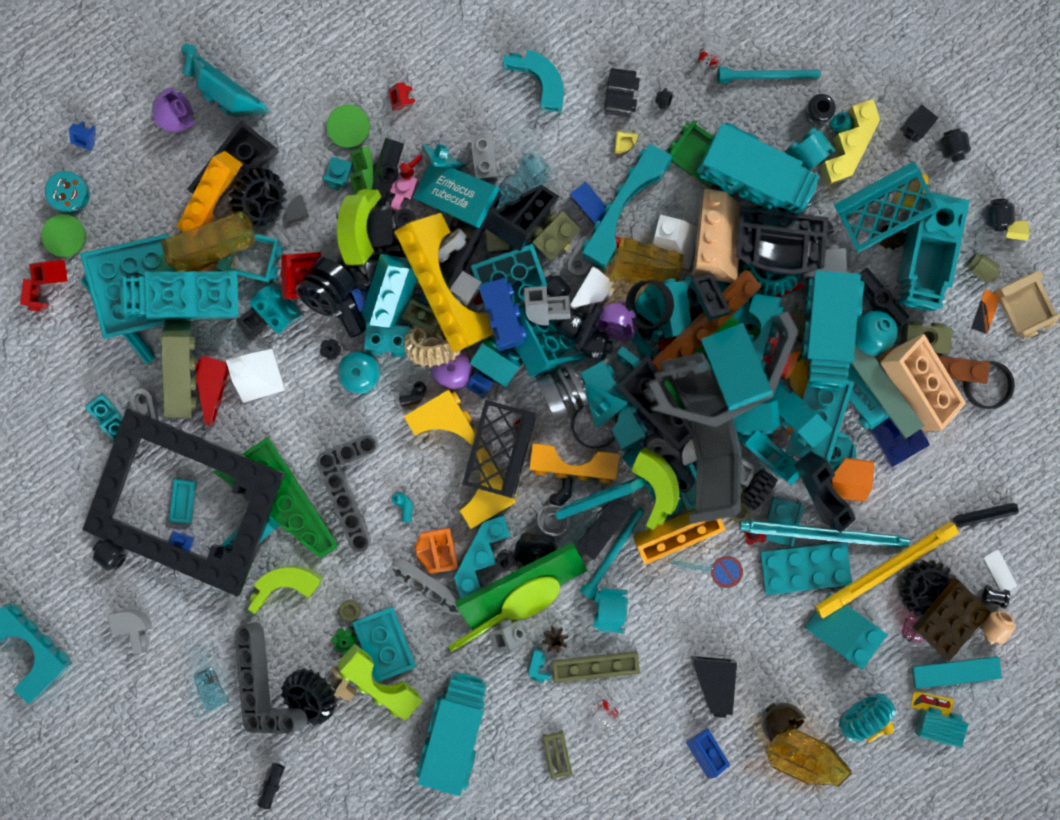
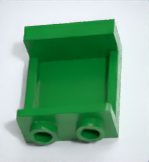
M693 120L691 124L686 122L679 132L682 137L678 142L674 140L667 151L672 155V163L710 188L713 182L702 179L696 170L712 135L696 124L697 121Z

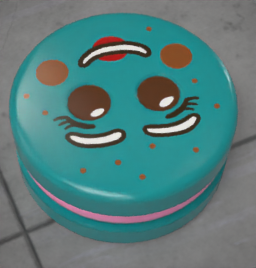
M60 171L48 179L45 185V197L53 208L64 213H76L87 205L90 190L82 177L73 172Z

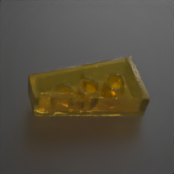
M243 212L161 240L166 265L177 272L200 271L256 243L251 219Z

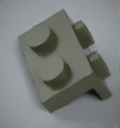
M554 211L546 219L548 223L543 228L540 227L530 240V243L535 245L549 261L581 230L563 211L558 213Z

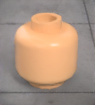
M1004 611L990 613L982 624V631L986 640L991 643H1005L1015 631L1013 617Z

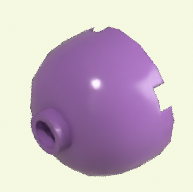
M170 87L160 92L152 103V118L155 124L170 133H179L193 127L195 119L191 121L190 114L194 112L187 98L181 92L176 93L173 91L174 87Z
M618 301L617 303L603 306L604 311L596 324L597 331L600 327L604 332L608 333L609 338L626 341L627 337H631V340H634L638 327L632 323L631 317L635 318L636 314L633 310H627L626 302Z
M461 349L460 355L455 356V360H449L448 364L442 363L440 367L433 365L431 368L432 377L439 386L445 389L456 390L462 388L473 375L474 366L470 364L472 359L466 351Z

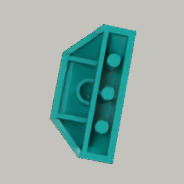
M194 53L192 58L197 87L202 91L201 96L210 103L213 100L220 105L218 109L227 116L232 113L236 117H243L269 111L266 104Z

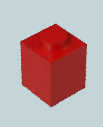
M65 260L29 264L32 286L68 282Z

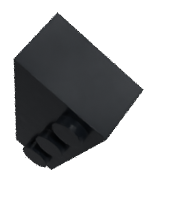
M539 185L522 194L520 198L513 202L510 200L505 203V206L497 210H491L484 228L518 251H521L552 213L559 196L545 186Z

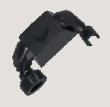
M390 208L369 213L367 218V235L374 252H387L386 248L400 244L395 231L410 222L416 221L413 211L403 208L394 215L393 210Z
M399 244L400 251L373 252L363 265L364 273L359 269V265H346L342 255L337 258V263L352 276L356 288L369 291L380 254L407 258L401 244Z

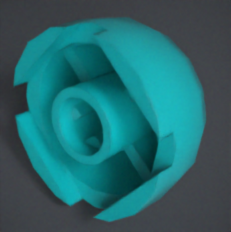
M870 311L859 317L856 327V341L858 342L856 345L865 354L877 356L886 353L892 348L897 340L898 328L890 315L881 311Z
M356 351L342 358L338 365L337 376L341 386L348 392L364 394L376 387L381 376V370L376 358L369 353Z

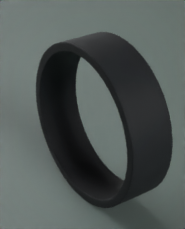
M644 280L637 282L629 290L626 297V308L628 311L633 310L636 314L635 318L631 317L634 325L641 329H655L664 326L670 320L674 310V299L670 289L664 283L658 280ZM647 283L655 285L661 291L665 301L664 314L661 320L653 326L645 324L639 318L635 309L636 295L639 289Z
M986 361L999 367L1006 375L1008 390L1005 397L996 405L985 406L973 398L969 387L970 382L963 381V389L967 399L973 405L983 409H994L1003 406L1010 400L1014 392L1015 382L1011 371L1005 365L995 361Z
M583 405L580 406L579 410L574 413L571 423L572 432L576 440L583 446L591 449H600L610 445L615 440L614 436L610 441L601 446L587 445L578 438L574 422L576 415L584 407ZM616 413L614 416H615L616 423H617V421H618V415H617V413Z

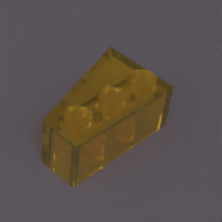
M621 237L609 282L624 279L629 280L630 284H636V281L658 280L662 282L663 280L673 278L677 282L682 269L684 254H680L675 250L659 248L654 244L638 242L633 238Z

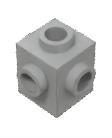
M511 619L501 621L498 623L499 627L489 632L496 653L516 651L521 648L520 644L528 641L521 620L511 622Z

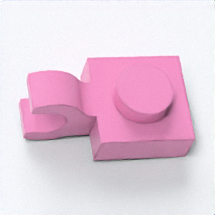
M399 172L398 178L390 190V194L395 195L390 207L393 211L397 212L402 208L404 199L411 201L418 179L412 177L409 180H405Z

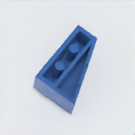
M505 278L479 285L499 352L525 344L523 338H527L524 325L519 326L517 317L521 316L518 305L513 304L510 297L514 295L511 282L506 284Z

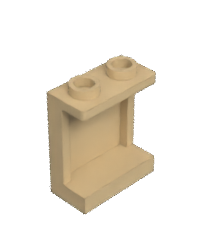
M1041 270L1031 272L994 291L1016 337L1025 336L1026 339L1038 334V329L1053 327L1058 324L1056 320L1060 319V313L1057 314L1040 281V279L1044 278Z

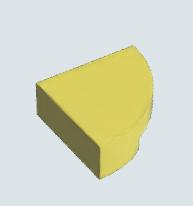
M617 132L614 155L628 152L635 145L638 134Z
M1028 221L1014 222V224L1008 227L1006 238L1028 240L1030 236Z

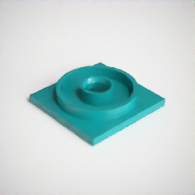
M168 233L80 253L104 340L164 325L165 320H146V317H140V315H135V317L127 315V317H124L121 314L120 279H122V276H126V278L144 276L145 272H179Z

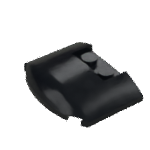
M740 206L736 257L741 258L754 268L775 274L799 275L810 273L817 269L820 270L825 266L828 217Z

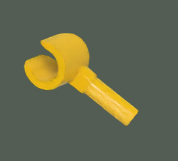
M892 721L883 730L877 732V734L866 738L867 741L870 743L879 736L892 734L894 731Z

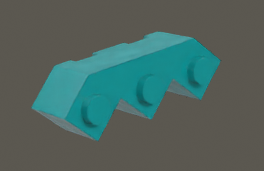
M779 380L773 397L768 400H778L780 425L786 430L788 428L794 430L798 434L796 439L804 447L808 445L814 448L833 429L812 408L810 409L797 394L791 392Z
M504 514L482 522L454 577L460 598L482 588L477 570L496 564L491 543L510 537V531Z

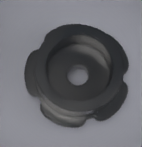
M667 88L658 91L655 103L658 104L659 109H668L670 107L673 92L668 91Z
M335 339L322 341L320 345L321 356L326 357L328 360L336 359L337 355L341 353L338 341Z

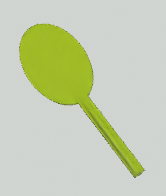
M540 577L520 585L505 598L501 606V613L448 645V648L451 652L457 650L506 618L521 620L543 611L557 598L560 592L558 580L553 577Z

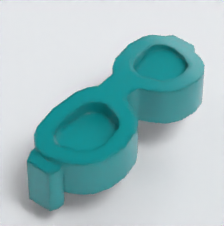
M637 331L634 340L631 341L638 345L637 350L641 355L650 356L655 351H652L651 347L645 343L649 340V337L647 336L644 339L639 331Z

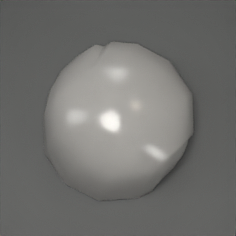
M549 504L539 510L536 523L542 534L558 537L568 529L569 516L557 520L555 515L556 511L562 508L561 506Z

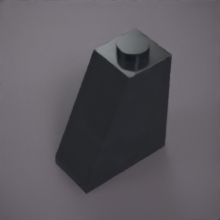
M691 656V662L710 713L718 718H726L727 715H733L737 662L734 659Z

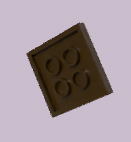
M954 577L911 628L943 658L950 661L991 612L961 581Z

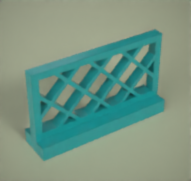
M914 161L834 204L858 253L939 210L919 166ZM919 179L921 186L918 193L907 191L910 183ZM894 191L901 193L898 204L887 202L889 195ZM906 194L916 197L912 208L902 206ZM920 198L929 200L932 207L925 211L917 210ZM874 202L881 204L877 215L867 213L870 204ZM885 205L896 208L892 219L882 217ZM900 209L910 211L908 220L904 222L896 220ZM854 213L861 214L857 226L850 224L847 217ZM865 216L876 218L872 230L862 227ZM880 220L890 222L888 230L883 233L876 231ZM860 230L870 233L868 240L862 244H859L857 240Z

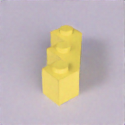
M873 99L854 105L847 111L853 119L852 129L839 133L833 138L839 157L827 160L820 165L826 186L847 180L853 175L880 121Z

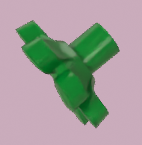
M348 627L346 632L343 628L337 629L338 636H332L331 641L336 643L334 646L336 652L342 650L343 655H345L355 642L359 641L357 634L352 635L354 632L353 628Z

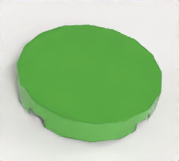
M346 104L337 107L331 112L326 128L329 137L335 144L341 148L353 149L362 145L368 138L371 126L368 116L362 109L355 105Z
M58 214L45 222L41 239L44 247L51 254L69 258L83 249L87 233L79 219L68 214Z

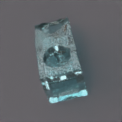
M212 667L194 674V681L206 712L230 702Z

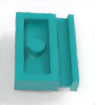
M772 497L766 522L799 525L804 505ZM765 534L767 536L766 540L791 547L794 546L796 537Z

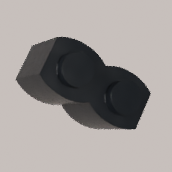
M610 68L604 114L630 118L631 112H636L637 99H633L634 90L638 91L640 78L636 77L637 71Z

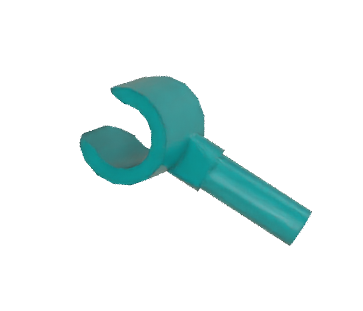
M657 329L653 330L650 342H659V340L664 338V332Z

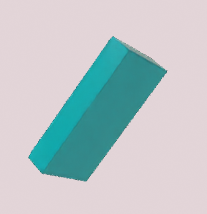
M173 479L169 522L192 524L197 481Z

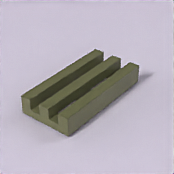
M563 730L558 733L553 732L549 735H542L551 779L572 775ZM556 738L561 740L567 767L566 771H563ZM551 739L559 771L557 773L554 772L548 740Z

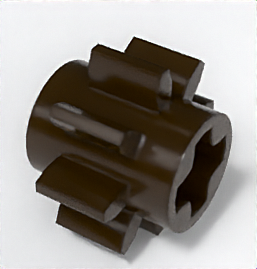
M890 223L883 226L880 232L887 231ZM904 229L883 239L880 245L885 249L890 248L893 251L895 248L901 247L905 242V237H907L903 233Z
M551 625L549 633L547 631L543 632L547 639L542 640V644L549 645L548 652L551 649H556V652L559 653L561 646L567 648L564 639L569 637L568 634L562 635L563 627L556 630ZM559 635L560 642L555 641L553 644L550 637Z

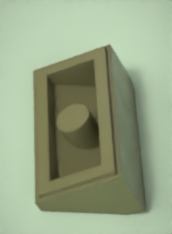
M413 299L409 301L401 317L402 319L434 334L441 329L431 307Z

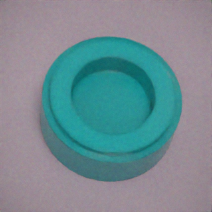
M847 112L838 113L830 122V127L836 134L848 131L853 125V119Z

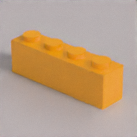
M694 509L664 522L663 525L659 524L654 530L649 528L635 534L633 538L646 565L726 531L722 520L718 519L691 524L689 515L695 511Z

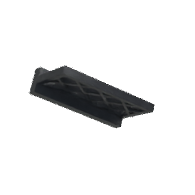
M485 400L462 485L515 498L537 414L532 411ZM489 406L498 408L502 416L490 421L487 416ZM502 409L507 410L509 412L504 414ZM513 412L522 414L520 423L511 427L506 416ZM504 418L509 429L498 435L493 424ZM490 426L496 437L485 443L481 437L482 430ZM512 432L515 442L512 446L505 448L500 438ZM498 439L503 451L492 456L487 445ZM485 448L490 458L479 464L475 457L476 452ZM512 449V453L510 456L508 451ZM506 453L509 458V464L500 470L495 458ZM492 461L498 472L486 477L481 467ZM479 469L484 480L477 484L468 482L471 472ZM505 470H507V471H506V475H505V477H504V475L502 474V472H504ZM500 474L504 481L502 490L494 489L489 480ZM486 482L489 487L483 486L481 484Z

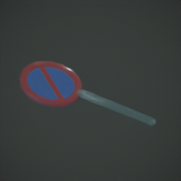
M722 556L716 559L712 567L671 561L672 565L711 571L713 581L723 588L736 586L743 576L741 563L731 556Z

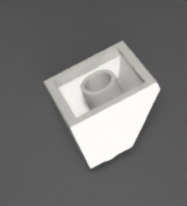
M660 215L657 219L647 260L690 270L696 246L697 226L680 219Z
M592 267L572 301L570 308L576 310L591 306V303H602L604 299L609 300L615 290L612 287L614 282L598 269Z
M273 349L226 360L232 382L243 403L285 391Z

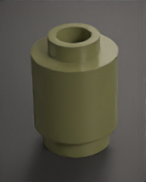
M977 252L966 264L969 272L985 283L989 281L994 282L1001 273L999 271V264L984 254L980 255Z

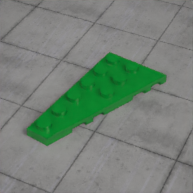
M270 437L265 438L241 454L286 473L270 514L285 531L293 535L319 558L339 547L336 539ZM219 470L213 472L233 488L236 481L235 477Z

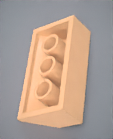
M704 189L699 208L692 275L694 278L711 273L715 281L732 283L737 278L739 258L736 257L740 206L742 205L727 192Z
M924 334L894 348L880 362L891 381L923 423L922 431H942L966 404Z

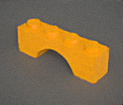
M226 151L213 156L176 227L192 239L205 234L215 217L213 209L218 199L235 180L243 164Z
M533 443L530 470H534L533 474L546 476L547 472H553L555 477L568 478V474L577 475L576 479L589 481L590 477L598 478V482L611 483V479H617L619 453L596 451L595 455L587 463L570 465L558 457L553 445Z

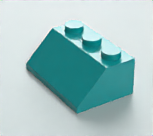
M380 254L362 310V314L369 325L390 328L403 321L401 317L410 301L417 280L408 258Z

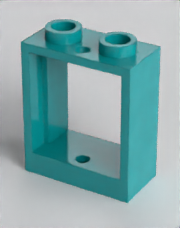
M227 227L217 270L222 272L237 271V276L272 284V280H276L278 275V267L276 265L278 259H281L284 246H281L282 242L277 239ZM239 237L273 245L265 276L231 268Z

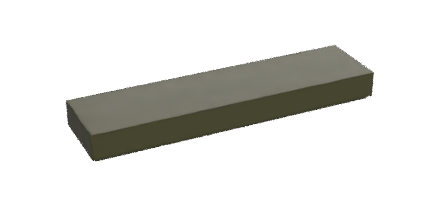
M637 651L552 660L554 683L640 674Z

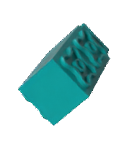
M722 123L714 132L696 170L702 179L713 182L725 190H735L740 193V197L752 201L764 209L771 210L780 207L792 213L802 212L806 208L815 192L817 180L820 176L802 167V161L759 141L758 137L754 134L742 131L731 123Z
M931 192L939 210L908 226L897 283H901L900 288H902L901 292H899L900 299L897 300L898 303L909 308L924 311H936L943 308L944 293H946L948 288H952L970 200ZM920 198L917 210L925 211L932 207L929 200Z
M816 270L813 277L809 278L805 305V316H808V320H806L803 327L801 359H805L804 365H808L806 385L820 389L837 390L845 388L848 384V369L850 363L853 364L857 320L862 314L864 281H860L861 274Z
M237 271L145 272L144 276H139V278H134V276L126 278V276H122V279H120L121 314L124 317H127V315H132V317L140 315V317H146V320L236 319L238 317Z
M452 672L447 691L444 690L442 696H437L427 732L431 737H426L415 775V777L419 778L417 785L461 796L462 790H467L476 757V751L473 749L484 712L485 701L483 699L487 689V681L473 675Z

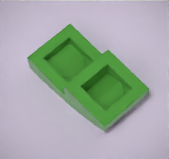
M369 146L350 152L355 173L349 175L355 195L362 189L372 190L373 164Z

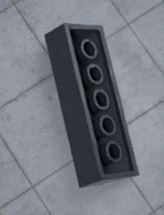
M500 192L497 193L480 228L461 220L458 221L456 227L452 226L450 228L451 233L447 234V237L455 230L461 229L466 234L464 239L466 243L458 251L454 249L450 252V256L443 263L439 262L442 277L449 290L461 272L465 271L486 230L484 225L489 212L496 209L501 201ZM420 287L417 296H419L418 301L431 307L422 287Z

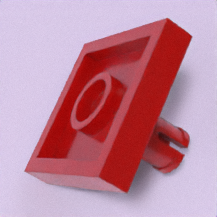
M321 252L281 254L280 277L282 279L283 299L299 298L295 287L304 275L309 274L308 271L315 261L321 258Z

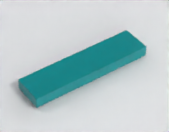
M998 656L912 666L914 688L916 689L1002 679L1000 657Z

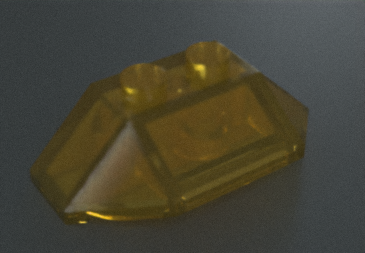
M795 728L777 735L765 748V753L772 768L806 784H832V786L839 787L852 774L851 769L831 745Z

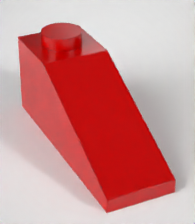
M202 356L196 363L197 385L205 425L214 426L229 375V369L225 361Z

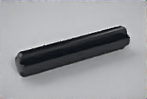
M1016 503L1004 504L954 516V523L956 527H964L1016 515L1019 513V509Z

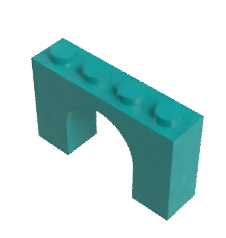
M743 271L738 272L737 278L743 273ZM692 276L683 277V281L676 282L675 278L662 281L670 289L674 299L673 314L670 320L662 326L665 339L677 337L691 324L690 301L687 296V288L694 278ZM716 281L721 293L731 284ZM655 287L660 316L662 318L665 310V301L661 291ZM749 300L733 314L740 324H750Z
M9 603L0 608V644L7 637L13 636L24 639L33 649L35 657L33 668L13 689L29 705L36 701L72 662L69 660L67 653L53 645L54 641L49 636L43 635L38 630L39 627L34 621L28 620L23 615V611L19 606Z

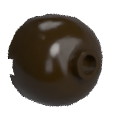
M772 703L765 709L767 714L762 720L763 732L772 745L782 742L780 737L786 735L790 737L804 724L805 721L803 719H806V716L791 703H780L778 705Z

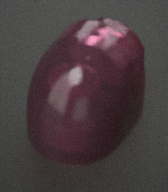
M905 618L902 637L906 638L908 642L921 643L925 641L911 628L918 619Z

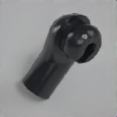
M421 381L415 382L410 395L399 397L400 406L405 407L421 403L427 392L426 385Z
M562 478V489L557 494H551L549 497L551 504L562 506L571 498L573 478Z

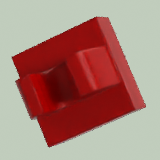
M405 82L396 83L388 89L392 111L401 110L415 102V99L408 98L407 93H410L413 89L411 86H405Z

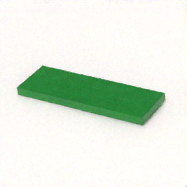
M573 542L457 600L455 604L473 630L501 613V606L505 598L520 585L540 577H553L561 585L587 572V569Z

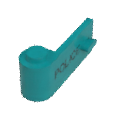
M850 364L848 381L855 383L849 401L858 411L859 418L857 420L864 429L869 428L872 430L886 420L888 415Z

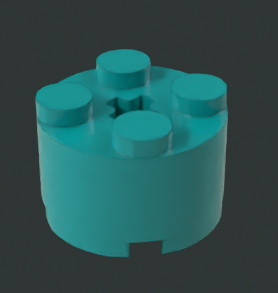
M813 128L804 135L802 143L799 144L796 141L784 152L802 161L801 166L809 171L836 150L821 130L817 131L816 128Z
M601 588V591L596 592L595 606H599V611L594 615V628H598L600 632L625 634V628H621V626H624L627 619L628 598H625L624 595L628 594V590Z

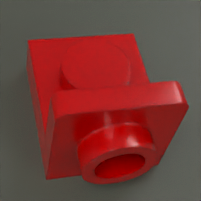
M23 279L20 305L28 306L27 310L41 312V308L49 309V304L37 302V298L41 295L40 285L32 286L31 279Z

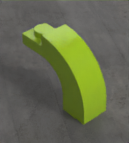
M362 189L356 195H347L341 204L337 219V239L346 265H364L374 252L367 235V218L371 209L381 198L379 190Z
M645 447L639 452L631 472L646 479L655 491V506L646 524L647 527L654 530L659 524L663 525L667 515H671L676 509L679 500V485L669 463L659 454Z
M287 565L273 569L253 585L260 592L255 591L249 599L251 605L248 610L254 614L257 613L270 594L280 587L296 589L307 598H310L324 577L307 567L298 565Z

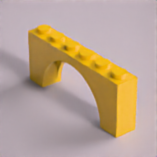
M438 213L410 222L396 230L397 238L452 352L455 353L493 335L488 314L476 313L464 307L452 295L442 277L438 261L439 246L442 239L451 233L442 214Z
M447 390L404 416L414 435L432 429L448 430L463 437L473 447L477 429L473 430L470 425L473 420L467 410L463 412L458 405L462 402L456 392L451 393L450 390ZM485 448L476 452L480 464L490 458ZM492 461L481 467L486 477L498 472ZM481 474L480 482H481L482 480H484V477L482 476V474ZM500 474L489 480L494 489L502 490L504 481ZM486 482L481 484L483 486L489 487ZM478 489L472 500L461 508L460 512L470 529L516 503L515 498Z

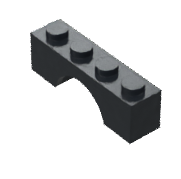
M809 451L795 464V467L823 523L841 533L856 518L850 505L837 494L830 483L835 474L829 461Z

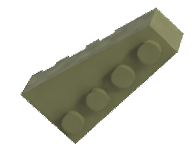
M165 320L161 337L164 418H192V411L197 409V398L193 397V390H196V377H192V370L196 369V358L192 357V350H195V337H192V321Z

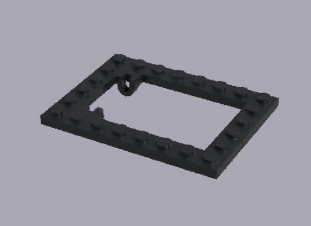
M126 409L82 530L104 540L109 539L120 547L238 597L241 595L286 473L133 409ZM141 438L236 478L232 493L244 494V498L250 500L232 549L214 544L211 546L206 558L113 518Z

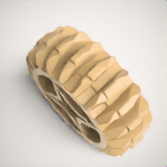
M413 325L412 329L407 330L408 334L404 336L405 352H407L410 361H414L415 365L420 364L422 367L429 365L430 368L433 365H438L440 367V364H448L449 360H455V356L460 355V350L455 353L452 352L442 329H439L434 334L417 325Z

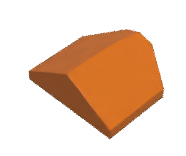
M846 457L842 460V463L834 472L835 476L831 480L832 487L842 499L866 502L873 487L874 461Z
M450 527L420 533L414 547L417 559L429 574L459 568L455 542Z

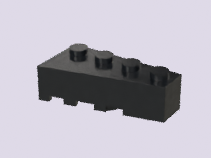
M240 120L213 156L226 151L240 161L243 165L236 177L242 178V171L249 173V168L257 169V167H262L280 151ZM211 159L187 188L192 194L195 192ZM236 178L226 188V190L222 193L220 198H222L224 195H226L229 191L233 189L231 188V185L237 184Z
M643 355L612 387L674 449L679 450L694 435V432L686 419L647 408L654 403L647 400L643 392L646 389L644 384L650 380L656 381L655 373H658V371H656L649 355ZM658 382L669 404L679 409L664 382Z

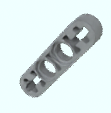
M401 558L394 560L389 568V572L393 577L452 615L461 614L455 604L457 600L461 599L458 594Z

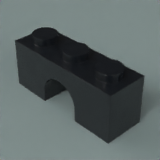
M620 497L607 502L597 520L577 542L576 547L595 560L632 511L633 507Z

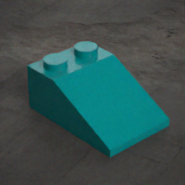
M848 605L842 606L823 619L815 611L804 627L861 670H863L888 635Z

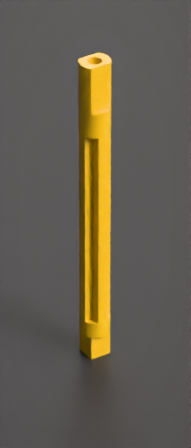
M949 521L814 606L818 615L822 619L959 534L955 524Z

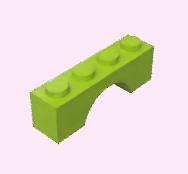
M356 644L337 663L340 671L339 675L344 680L354 682L356 688L363 694L369 693L376 704L379 706L385 705L389 708L390 714L395 718L401 717L406 721L423 702L419 692L405 681L394 685H382L373 680V660L368 653Z

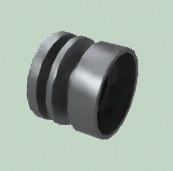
M570 363L565 365L568 374L565 377L559 368L557 369L559 379L556 381L549 373L536 379L555 420L568 415L566 406L568 403L576 411L579 410L576 403L577 399H580L584 407L589 405L585 386L579 374L572 368Z

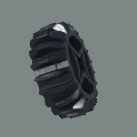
M257 167V169L249 168V173L242 171V178L235 177L237 184L231 185L234 191L228 193L233 199L228 203L233 207L231 211L238 220L243 221L246 225L258 227L259 224L266 226L267 221L270 223L274 222V216L280 217L278 211L279 209H285L282 206V202L287 201L283 197L287 191L282 188L284 183L279 180L280 177L269 169ZM266 182L269 186L270 194L267 193ZM245 200L249 201L248 207H250V212L246 208Z
M921 560L920 565L913 563L914 570L906 569L907 573H909L908 576H901L906 581L905 584L899 583V587L904 588L903 591L899 592V595L905 597L902 603L904 605L908 604L907 610L910 612L914 610V615L916 616L923 615L929 608V606H921L916 600L928 598L933 603L939 596L940 590L945 589L952 579L956 578L954 574H949L951 569L948 567L944 568V564L941 562L936 564L934 560H930L929 563ZM935 572L941 579L930 581L925 576V573ZM916 580H918L919 585L917 589L913 591L914 584ZM928 585H929V586H932V587L929 589L930 594L926 592V591L928 590V587H927Z
M303 668L294 671L283 682L284 684L281 687L283 691L281 696L284 698L283 703L289 709L303 710L307 716V725L310 723L313 726L321 725L335 712L337 707L336 701L338 700L334 696L336 691L331 689V683H327L325 681L326 677L322 678L319 672L314 673L312 669L307 671V669Z

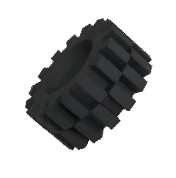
M760 470L751 479L748 487L743 490L741 502L753 511L756 510L773 491L777 479L766 470Z

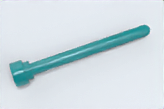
M720 66L717 69L718 84H728L732 80L811 79L821 76L820 70L732 71L727 66Z
M642 508L636 509L591 581L587 582L586 585L583 584L579 590L580 593L589 599H595L596 592L599 589L597 586L644 514Z

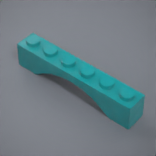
M650 143L646 149L643 148L637 157V165L629 169L626 175L627 181L624 185L620 184L615 193L616 199L613 204L609 202L604 210L605 217L602 222L598 220L592 231L594 235L591 239H587L581 248L583 259L604 271L607 270L617 253L615 233L618 219L623 209L638 192L654 183L660 182L672 163V155Z

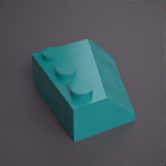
M533 244L524 246L521 251L515 249L471 265L474 277L481 281V285L505 278L506 284L511 282L514 295L510 297L512 303L517 304L518 307L525 303L524 288L547 286Z
M518 307L521 316L517 317L519 326L524 325L527 338H523L525 344L516 346V350L531 378L548 373H557L559 368L563 371L565 370V365L570 363L573 366L587 359L584 353H580L575 347L574 340H570L556 331L557 325L554 324L555 320H549V325L535 324L527 318L525 307Z

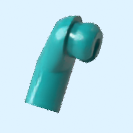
M185 43L181 48L182 54L186 55L182 74L193 76L194 64L192 56L194 53L197 54V48L193 44Z
M397 492L391 497L392 503L402 510L401 521L412 522L413 502L405 493Z

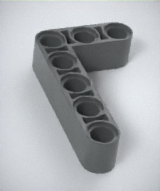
M373 435L361 436L324 451L318 455L316 460L317 467L348 543L355 552L366 550L371 544V537L342 466L376 452L379 443ZM366 438L373 442V448L370 451L365 450L362 445ZM345 447H350L353 450V456L350 459H346L343 456L342 452ZM325 455H329L333 459L330 467H326L323 464L322 460ZM333 475L340 477L341 484L339 487H334L331 484V477ZM340 496L348 497L349 505L347 507H342L339 504ZM348 516L356 517L358 522L356 527H351L347 524ZM356 536L364 537L366 541L364 547L356 545Z
M258 622L239 626L235 631V645L242 721L245 730L251 733L288 734L303 728L307 724V716L303 710L271 708L265 637L262 625Z

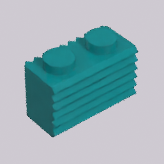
M929 706V709L921 708L915 734L925 739L962 749L969 723L963 720L962 715L953 712L945 715L942 714V710Z

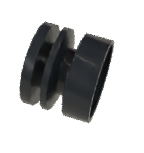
M321 257L311 266L308 271L309 274L304 275L295 287V290L300 300L313 311L324 316H332L341 305L342 299H345L354 288L355 283L345 268L331 259Z

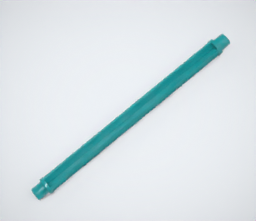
M753 520L739 522V530L747 531L748 533L896 548L909 547L910 539L901 537V535L844 530L840 533L831 528Z

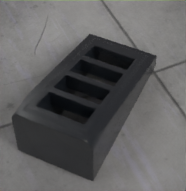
M253 308L236 319L237 326L249 340L268 326L266 321ZM253 315L261 322L259 325L252 318ZM247 320L253 326L252 330L245 324Z

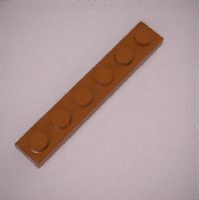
M745 270L722 292L731 310L727 316L708 321L703 311L652 361V364L659 372L662 371L660 362L692 355L703 345L702 338L713 335L761 288V285L752 273Z
M888 350L886 353H884V354H879V355L874 356V357H875V359L878 361V363L881 365L880 362H881L892 350ZM938 356L952 380L987 384L990 362Z

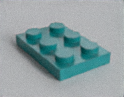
M394 606L352 622L362 649L373 660L372 675L377 683L417 667Z

